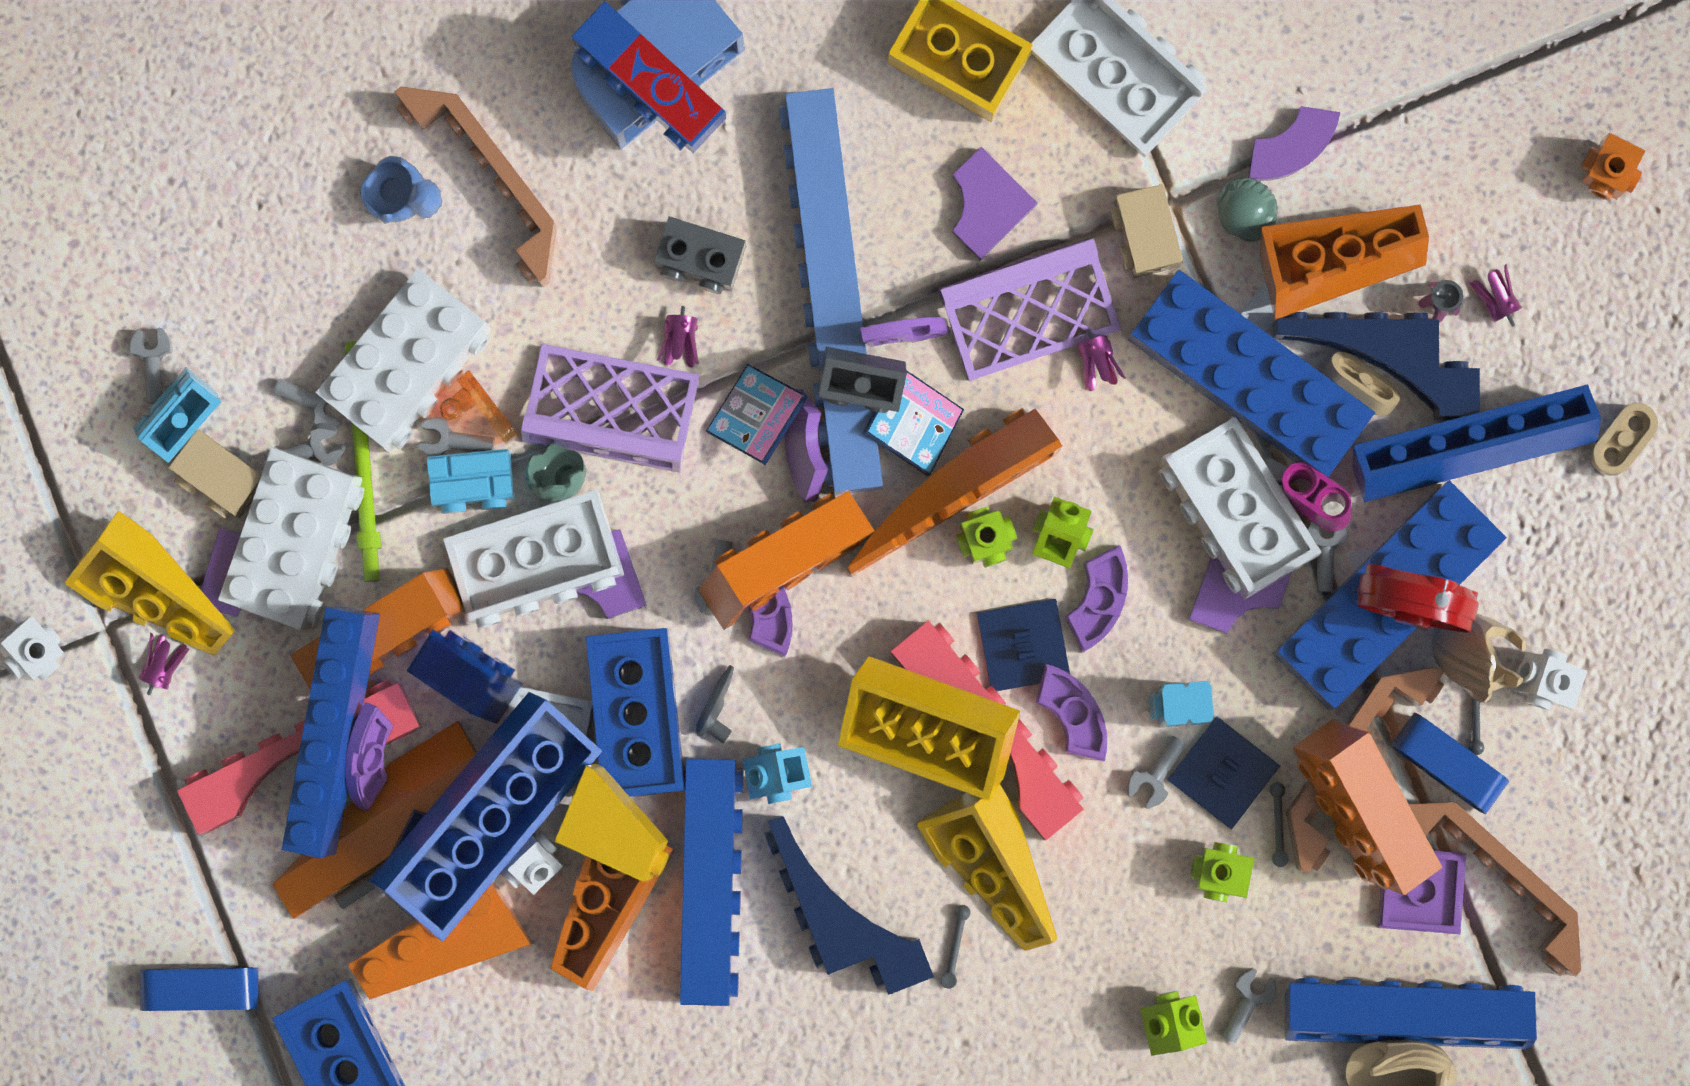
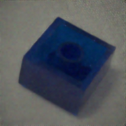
M432 630L406 670L468 713L494 724L499 723L509 704L523 685L522 682L512 676L516 669L501 659L494 658L485 653L483 647L452 630H449L447 635Z

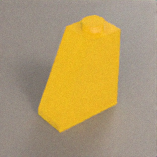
M598 764L586 766L554 842L642 882L652 879L654 874L659 876L669 857V853L664 852L668 840L603 766Z

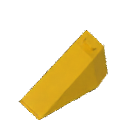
M119 510L101 531L64 582L97 607L109 612L115 607L132 614V621L142 626H145L147 622H151L165 628L169 637L213 656L235 631L157 539Z
M1000 784L989 801L969 793H964L916 823L936 859L945 868L950 864L966 881L963 887L971 895L975 892L980 895L991 907V917L1024 951L1052 944L1058 939L1019 816Z

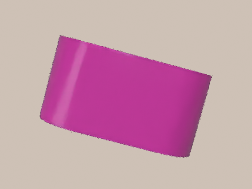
M1297 462L1285 469L1282 475V490L1294 509L1327 531L1336 532L1344 529L1351 520V498L1344 488L1307 463ZM1305 479L1309 481L1311 487L1305 492H1296L1290 488V484L1294 480ZM1329 502H1337L1344 507V510L1340 514L1332 516L1326 514L1322 508Z

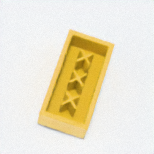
M868 656L852 679L837 746L989 801L1005 776L1021 710Z

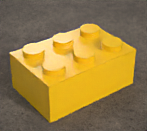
M919 0L889 51L887 64L987 121L992 122L1029 59L1033 44L956 0Z

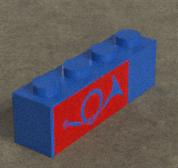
M606 1L571 36L574 45L577 47L573 51L577 58L590 69L596 64L606 74L603 78L604 82L619 96L624 92L631 96L637 102L633 108L647 122L651 124L656 119L667 129L663 133L664 137L678 150L681 151L686 147L694 154L726 119V112Z

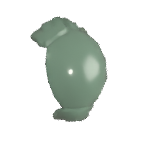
M1237 178L1225 184L1217 198L1218 215L1223 228L1230 234L1249 242L1261 239V227L1276 225V216L1278 214L1277 200L1272 191L1268 190L1267 185L1251 178Z
M549 444L541 453L532 455L526 464L527 468L524 470L527 475L526 482L529 489L535 493V496L542 501L555 503L574 496L581 489L587 472L584 459L579 453L567 450L565 447L556 444Z

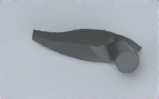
M731 665L727 667L718 680L696 724L697 736H703L707 732L721 743H724L732 732L731 729L717 720L724 707V697L731 683L734 667Z

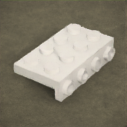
M1072 0L1031 43L1033 44L1031 54L1145 158L1203 97L1207 90L1206 85L1203 83L1206 78L1192 64L1183 65L1174 56L1176 50L1167 40L1161 36L1155 39L1145 30L1146 22L1132 9L1126 12L1115 0Z
M417 268L315 393L388 452L393 451L395 447L400 449L411 438L413 434L411 428L421 416L426 418L436 408L439 402L437 396L445 386L451 387L460 379L465 370L462 366L472 354L474 356L478 355L486 347L490 340L488 334L491 328L483 319Z
M1236 416L1172 454L1169 452L1162 456L1159 462L1161 469L1158 470L1162 482L1169 491L1175 489L1183 502L1180 504V509L1184 517L1191 525L1197 524L1204 535L1201 538V542L1206 552L1212 559H1219L1226 570L1223 572V577L1228 587L1235 594L1239 592L1244 600L1322 553Z
M271 447L218 600L297 630H309L312 624L316 625L324 610V602L321 601L326 586H331L337 573L338 565L334 561L338 549L345 547L350 536L351 526L347 525L351 512L358 509L363 499L364 488L360 487L362 477L350 475L279 448Z
M598 490L443 539L466 612L463 615L465 623H476L478 629L500 623L499 615L515 611L516 616L538 611V603L552 598L554 604L573 600L578 597L576 591L591 586L593 592L611 588L616 586L615 578L624 576Z

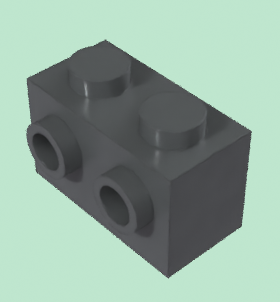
M668 216L654 264L656 268L662 269L660 275L667 279L683 282L684 277L699 281L698 287L705 291L721 294L722 290L725 289L732 292L746 249V240Z
M826 346L818 383V397L825 398V401L836 405H848L849 403L863 405L866 409L879 413H887L889 410L899 412L907 375L906 361Z

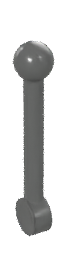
M1472 697V741L1469 744V750L1475 755H1480L1484 752L1485 748L1480 739V702Z
M1280 782L1273 783L1269 790L1270 794L1274 797L1276 852L1272 855V862L1277 867H1284L1289 861L1288 855L1284 852L1282 796L1285 794L1286 789Z
M959 905L955 909L957 922L946 973L941 977V984L947 989L953 988L957 983L954 973L965 920L971 914L969 907L966 905Z

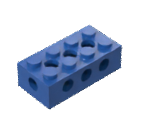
M668 628L586 636L597 747L602 750L598 756L599 765L606 769L629 797L685 791ZM629 663H638L643 670L641 680L634 685H627L621 679V671ZM633 703H641L647 710V717L640 725H630L625 718L626 709ZM638 743L647 744L651 750V758L643 766H635L629 758L631 748Z
M352 979L345 980L272 1018L306 1086H405ZM325 1024H332L339 1031V1041L335 1046L326 1044L322 1039L321 1031ZM343 1061H351L356 1065L358 1076L355 1082H347L341 1077L340 1066Z

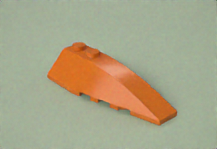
M459 721L389 763L384 768L388 775V780L368 811L356 807L353 801L344 810L335 855L316 858L301 854L272 884L293 919L383 864L389 858L413 809L427 813L472 760L478 751Z

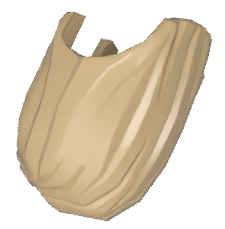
M1480 614L1476 615V620L1472 623L1470 633L1438 628V631L1435 632L1432 638L1435 661L1448 678L1467 690L1476 701L1486 703L1490 701L1492 691L1502 687H1518L1523 681V677L1518 673L1504 667L1500 663L1490 638L1501 636L1522 651L1526 648V640L1514 629Z
M1387 1040L1368 1043L1353 1050L1346 1063L1345 1076L1348 1086H1454L1457 1071L1445 1051L1432 1043L1418 1040Z

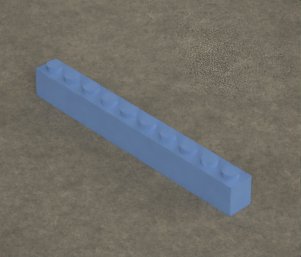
M834 88L787 93L786 105L779 106L781 129H790L791 145H784L786 169H794L796 184L789 185L791 209L799 208L801 224H793L796 248H804L806 263L798 264L801 288L809 287L811 303L803 304L806 328L814 327L816 340L814 343H808L811 367L819 366L820 373L826 346L867 354L866 345L863 342L860 330L863 327ZM819 382L813 383L816 407L824 406L826 421L819 423L821 447L829 446L831 461L825 462L828 468L825 476V486H834L835 495H842L847 491L858 493L883 490L878 443L863 434L874 411H870L865 406L858 404L836 405L825 401V398L818 397Z

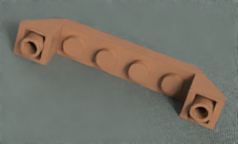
M399 87L395 90V94L401 101L395 107L409 125L416 121L420 128L424 130L446 112H449L450 114L445 117V120L458 137H461L463 134L468 136L474 144L469 151L482 169L490 165L498 176L493 183L504 198L508 201L514 197L523 209L517 214L531 232L537 228L539 229V233L516 249L518 256L521 258L516 263V266L529 283L537 279L542 287L547 285L550 280L557 226L457 94L408 87Z
M1439 667L1376 679L1345 725L1369 732L1371 735L1372 732L1367 727L1375 715L1381 719L1394 702V698L1390 696L1392 690L1415 706H1421L1425 701L1431 704L1444 686V683L1439 681L1444 671ZM1308 780L1286 811L1296 869L1302 873H1309L1311 868L1318 871L1331 852L1325 848L1331 839L1304 822L1307 816L1313 819L1321 810L1315 798L1318 792L1313 783Z
M1456 802L1408 804L1425 836L1443 818L1446 822L1442 827L1459 842L1465 838L1476 848L1472 854L1490 870L1496 866L1507 876L1503 880L1506 886L1520 897L1526 893L1537 903L1533 909L1538 915L1551 925L1555 921L1559 923L1554 931L1538 947L1546 955L1542 961L1560 977L1564 972L1569 976L1576 977L1581 972L1578 912Z

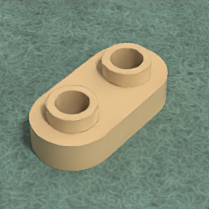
M1336 352L1324 367L1326 377L1376 412L1374 415H1389L1400 401V393L1392 382L1352 354Z
M1632 403L1619 411L1591 449V462L1599 473L1606 476H1615L1623 473L1631 466L1657 431L1658 418L1654 410L1643 403ZM1632 417L1637 418L1641 422V429L1638 432L1632 431L1629 428L1628 422ZM1606 449H1612L1616 452L1617 459L1615 463H1609L1605 460L1604 452Z

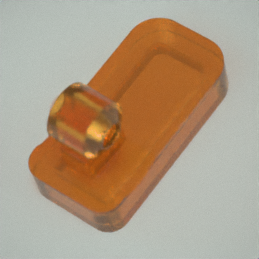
M470 370L456 379L462 389L455 393L453 398L444 400L440 405V413L445 420L449 422L458 421L462 417L463 412H468L474 406H477L506 445L519 436ZM451 406H454L455 412L449 414L448 409Z

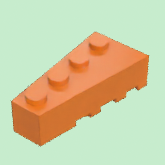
M1421 204L1261 227L1260 259L1274 319L1282 318L1425 266L1429 234Z
M849 491L838 497H835L833 493L824 496L813 505L815 510L805 516L802 515L801 511L796 512L780 523L782 529L773 534L765 530L747 542L749 547L737 553L735 549H731L714 561L716 567L698 591L723 630L735 624L736 619L747 606L755 612L780 592V586L783 585L786 590L792 589L813 573L812 568L816 567L818 571H821L860 547L869 539L875 530Z
M448 568L423 572L363 609L364 611L380 614L369 676L384 668L383 661L393 655H396L398 658L412 651L418 646L417 641L427 635L433 637L451 626V621L466 613L457 583ZM320 637L290 655L310 690Z
M666 845L664 852L669 853L665 867L675 852V849ZM585 856L579 879L576 880L572 893L573 899L568 916L565 917L550 969L580 987L594 991L661 874L659 876L654 874L652 879L642 882Z
M493 881L443 942L414 922L348 966L370 1000L534 943L495 881Z

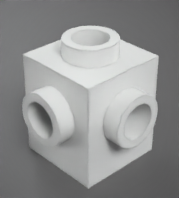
M32 616L25 617L0 638V652L5 657L2 664L18 680L21 677L26 681L34 680L38 677L42 681L60 666L56 659L64 653L58 646L61 639L47 624L40 626ZM30 646L34 649L33 658L29 654Z
M1544 648L1542 654L1526 652L1523 662L1517 670V673L1523 677V681L1518 687H1514L1513 690L1527 695L1526 703L1538 708L1550 710L1551 705L1575 709L1587 671L1566 663L1567 655Z
M540 831L536 836L533 834L503 869L501 874L515 888L523 884L534 895L563 867L553 855L558 848L543 832Z

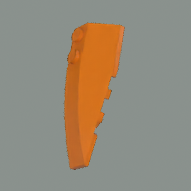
M1021 408L1003 419L1006 426L992 434L988 428L969 439L970 448L932 474L902 501L872 534L847 567L851 577L1056 456L1063 445L1036 408L1026 413L1024 408Z

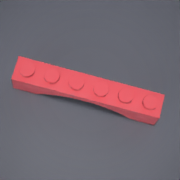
M928 620L890 652L900 666L906 670L1006 705V702L992 685L985 689L976 679V676L981 672L966 654L959 658L950 645L954 642V639L940 622L933 626ZM1019 719L1009 756L1014 766L1018 786V809L1042 839L1046 841L1084 810L1079 804L1084 797L1069 779L1064 783L1059 780L1053 772L1058 767L1057 764L1043 748L1036 752L1027 741L1032 734Z
M386 680L367 690L370 696L364 699V704L367 702L377 706L393 724L385 745H389L423 728L402 684L396 683L392 685L390 680ZM305 720L294 725L296 733L283 739L280 733L262 740L258 743L260 750L245 757L244 752L241 751L222 760L223 768L210 775L204 769L184 779L187 786L177 790L198 835H205L242 816L249 799L261 782L281 763L299 753Z

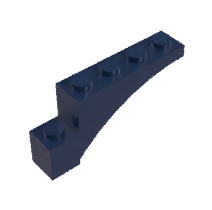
M1295 312L1276 319L1273 323V338L1276 340L1300 341L1329 347L1352 354L1383 370L1404 384L1433 411V420L1449 421L1480 412V368H1469V362L1447 361L1444 362V368H1439V320L1428 319V313H1405L1404 319H1388V313L1369 312L1364 313V319H1348V313L1326 312L1323 313V319H1307V312Z
M782 816L768 822L771 830L764 832L772 855L780 853L786 868L779 870L787 893L795 891L801 906L794 908V912L802 931L810 929L816 944L809 946V950L817 969L825 967L829 975L874 957L876 964L870 966L869 969L877 989L886 987L888 995L934 977L919 938L910 941L873 923L850 907L829 888L810 865L796 843L785 817Z

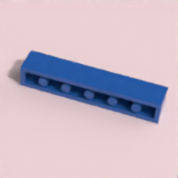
M1587 384L1353 445L1352 469L1363 500L1368 502L1598 442L1601 417Z
M344 606L325 607L281 850L316 858L335 855L337 852L348 792L345 777L347 748L353 727L364 704L380 617L378 613Z
M686 759L680 1005L729 1006L730 997H738L739 973L731 972V956H739L740 932H732V915H740L741 891H733V874H741L742 850H734V834H742L743 809H735V793H743L744 769L736 768V760Z
M1299 978L1295 980V983H1289L1285 992V1041L1368 1044L1387 1040H1418L1429 1042L1436 1046L1530 1049L1537 1040L1535 991H1524V988L1519 985L1500 986L1499 990H1483V986L1480 984L1468 983L1459 985L1458 989L1442 988V984L1437 982L1419 983L1417 987H1401V982L1390 980L1380 981L1377 983V986L1361 985V982L1355 979L1338 980L1336 984H1320V980L1316 978Z

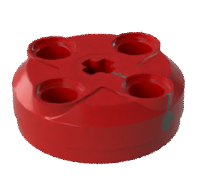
M1367 564L1365 573L1361 575L1357 591L1359 596L1356 605L1358 607L1392 617L1396 622L1424 629L1434 627L1470 633L1479 607L1477 600L1478 592L1460 586L1457 582L1375 564Z

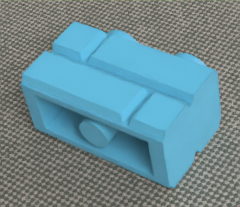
M185 367L148 410L150 414L144 415L133 427L135 434L142 443L169 463L221 403L220 397H218L217 391Z
M508 449L427 457L431 504L435 508L441 507L442 514L466 512L467 504L482 503V510L506 508L507 500H515L511 452Z
M1199 681L1187 684H1164L1158 687L1155 694L1149 696L1151 720L1158 719V724H1160L1161 728L1201 725L1211 722L1212 718H1214L1211 685L1208 681Z

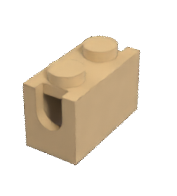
M1159 184L1116 195V200H1114L1115 207L1109 208V214L1114 231L1121 230L1125 244L1119 247L1124 270L1131 269L1134 279L1180 267L1183 263V257L1164 185Z
M199 429L192 435L169 467V469L177 474L174 480L176 484L192 495L197 490L204 493L210 498L206 505L225 519L230 513L241 518L252 503L261 478L259 472Z

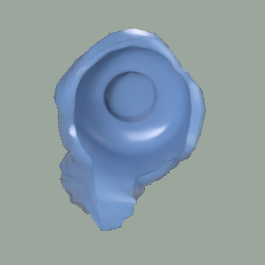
M388 156L380 160L377 167L368 173L363 180L360 190L361 202L366 210L384 224L404 221L416 214L422 219L431 218L442 206L443 201L441 190L436 183L430 179H424L415 166L406 159L397 156Z

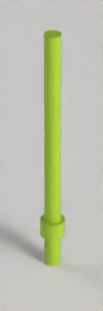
M357 341L345 342L346 355ZM351 422L355 475L362 477L360 487L364 488L363 499L358 507L360 533L356 534L357 550L362 551L364 582L380 581L378 549H381L382 546L381 534L376 532L369 437Z

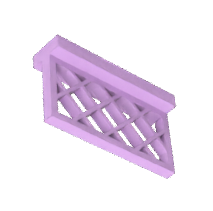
M1087 238L938 288L969 381L1075 346L1090 339L1088 332L1074 336L1078 327L1086 331L1091 329L1093 338L1121 330L1097 256L1098 251L1094 238ZM1091 264L1095 282L1089 294L1068 285L1075 269ZM1068 272L1063 282L1054 278V276ZM1048 279L1061 286L1051 307L1030 298L1037 282ZM1030 285L1025 295L1015 290ZM1097 288L1099 289L1102 301L1093 297ZM1065 289L1086 299L1076 320L1055 310ZM1010 292L1022 298L1012 320L992 310L1000 294ZM991 298L987 307L977 303ZM1027 302L1048 311L1037 333L1017 323ZM1090 302L1105 308L1110 325L1094 330L1080 323ZM971 304L985 311L974 333L959 325L955 309ZM989 314L1010 324L1000 345L979 336ZM1053 314L1073 324L1065 340L1054 342L1042 336ZM1015 327L1035 337L1027 353L1017 355L1005 349ZM962 332L972 337L968 346H966ZM976 340L997 349L990 365L974 370L969 354ZM1040 340L1050 344L1036 349ZM1002 352L1012 357L998 362Z
M542 344L526 416H524L522 423V441L542 446L556 444L577 453L680 473L699 382V374ZM548 356L565 359L573 371L553 382L545 370ZM574 361H575V362L584 363V364H582L581 366L577 367L576 364L574 363ZM594 365L605 367L612 379L593 390L582 373ZM613 369L621 370L623 372L617 375ZM633 373L644 375L651 387L632 398L621 381ZM577 377L588 394L569 405L558 388ZM653 377L662 378V380L656 383ZM544 378L549 386L541 390ZM672 381L689 384L687 396L673 406L661 390V388ZM617 385L627 402L608 413L597 396ZM551 392L556 395L564 407L563 410L552 417L536 414L538 401ZM656 392L667 409L648 421L637 403ZM593 400L603 414V417L592 424L581 423L573 411ZM632 407L643 425L632 432L621 431L613 419ZM684 407L681 419L676 411ZM569 415L573 421L562 418ZM671 415L680 427L677 441L660 438L653 426ZM607 422L611 426V428L601 427ZM648 430L651 436L642 435V433Z

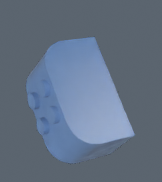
M622 0L621 4L623 7L617 11L699 87L745 50L743 33L715 0ZM575 54L573 55L572 74L583 104L622 150L657 120L655 119L651 124L647 122L633 108L637 102L626 92L619 96L604 82L603 78L606 74L596 64L590 69Z

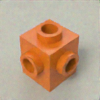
M1608 133L1601 140L1597 149L1591 147L1587 152L1580 167L1586 171L1581 182L1589 186L1588 191L1603 200H1610L1611 197L1617 200L1625 191L1632 193L1642 175V171L1638 170L1637 167L1646 150L1612 133Z

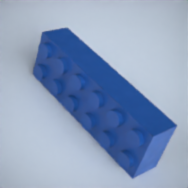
M1179 269L1128 338V341L1232 417L1236 416L1239 422L1295 463H1307L1327 477L1330 476L1376 413Z
M1449 480L1443 483L1272 654L1329 711L1334 710L1417 628L1396 622L1392 617L1374 613L1356 605L1359 596L1357 591L1360 578L1365 573L1367 564L1440 577L1457 582L1460 585L1507 537Z
M528 692L369 882L425 931L443 942L580 779L585 767L591 765L602 750L549 701Z

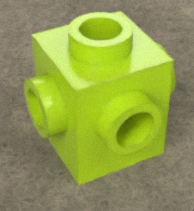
M1054 496L1049 510L1040 509L1032 531L1038 533L1039 536L1032 554L1070 569L1077 550L1086 551L1094 529L1087 527L1092 511L1074 502L1065 501Z
M989 506L967 513L968 521L962 522L960 525L962 533L956 534L963 558L970 556L972 564L982 562L984 568L1006 561L1005 554L1013 549L1011 541L1017 540L1010 517L1002 518L1000 510L991 513ZM984 528H989L995 533V539L990 543L983 542L979 537L980 531Z
M1214 842L1213 849L1203 848L1201 856L1194 855L1190 879L1196 880L1195 888L1205 890L1203 898L1226 903L1228 902L1229 895L1247 898L1255 858L1238 855V846ZM1219 865H1223L1226 869V875L1221 880L1215 874L1216 868Z
M1178 991L1155 995V1004L1140 1008L1151 1056L1184 1051L1207 1043L1202 1014L1196 995L1180 998Z

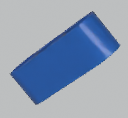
M1415 712L1390 745L1412 764L1485 815L1509 783V780L1429 720Z
M257 967L140 970V1011L259 1009Z

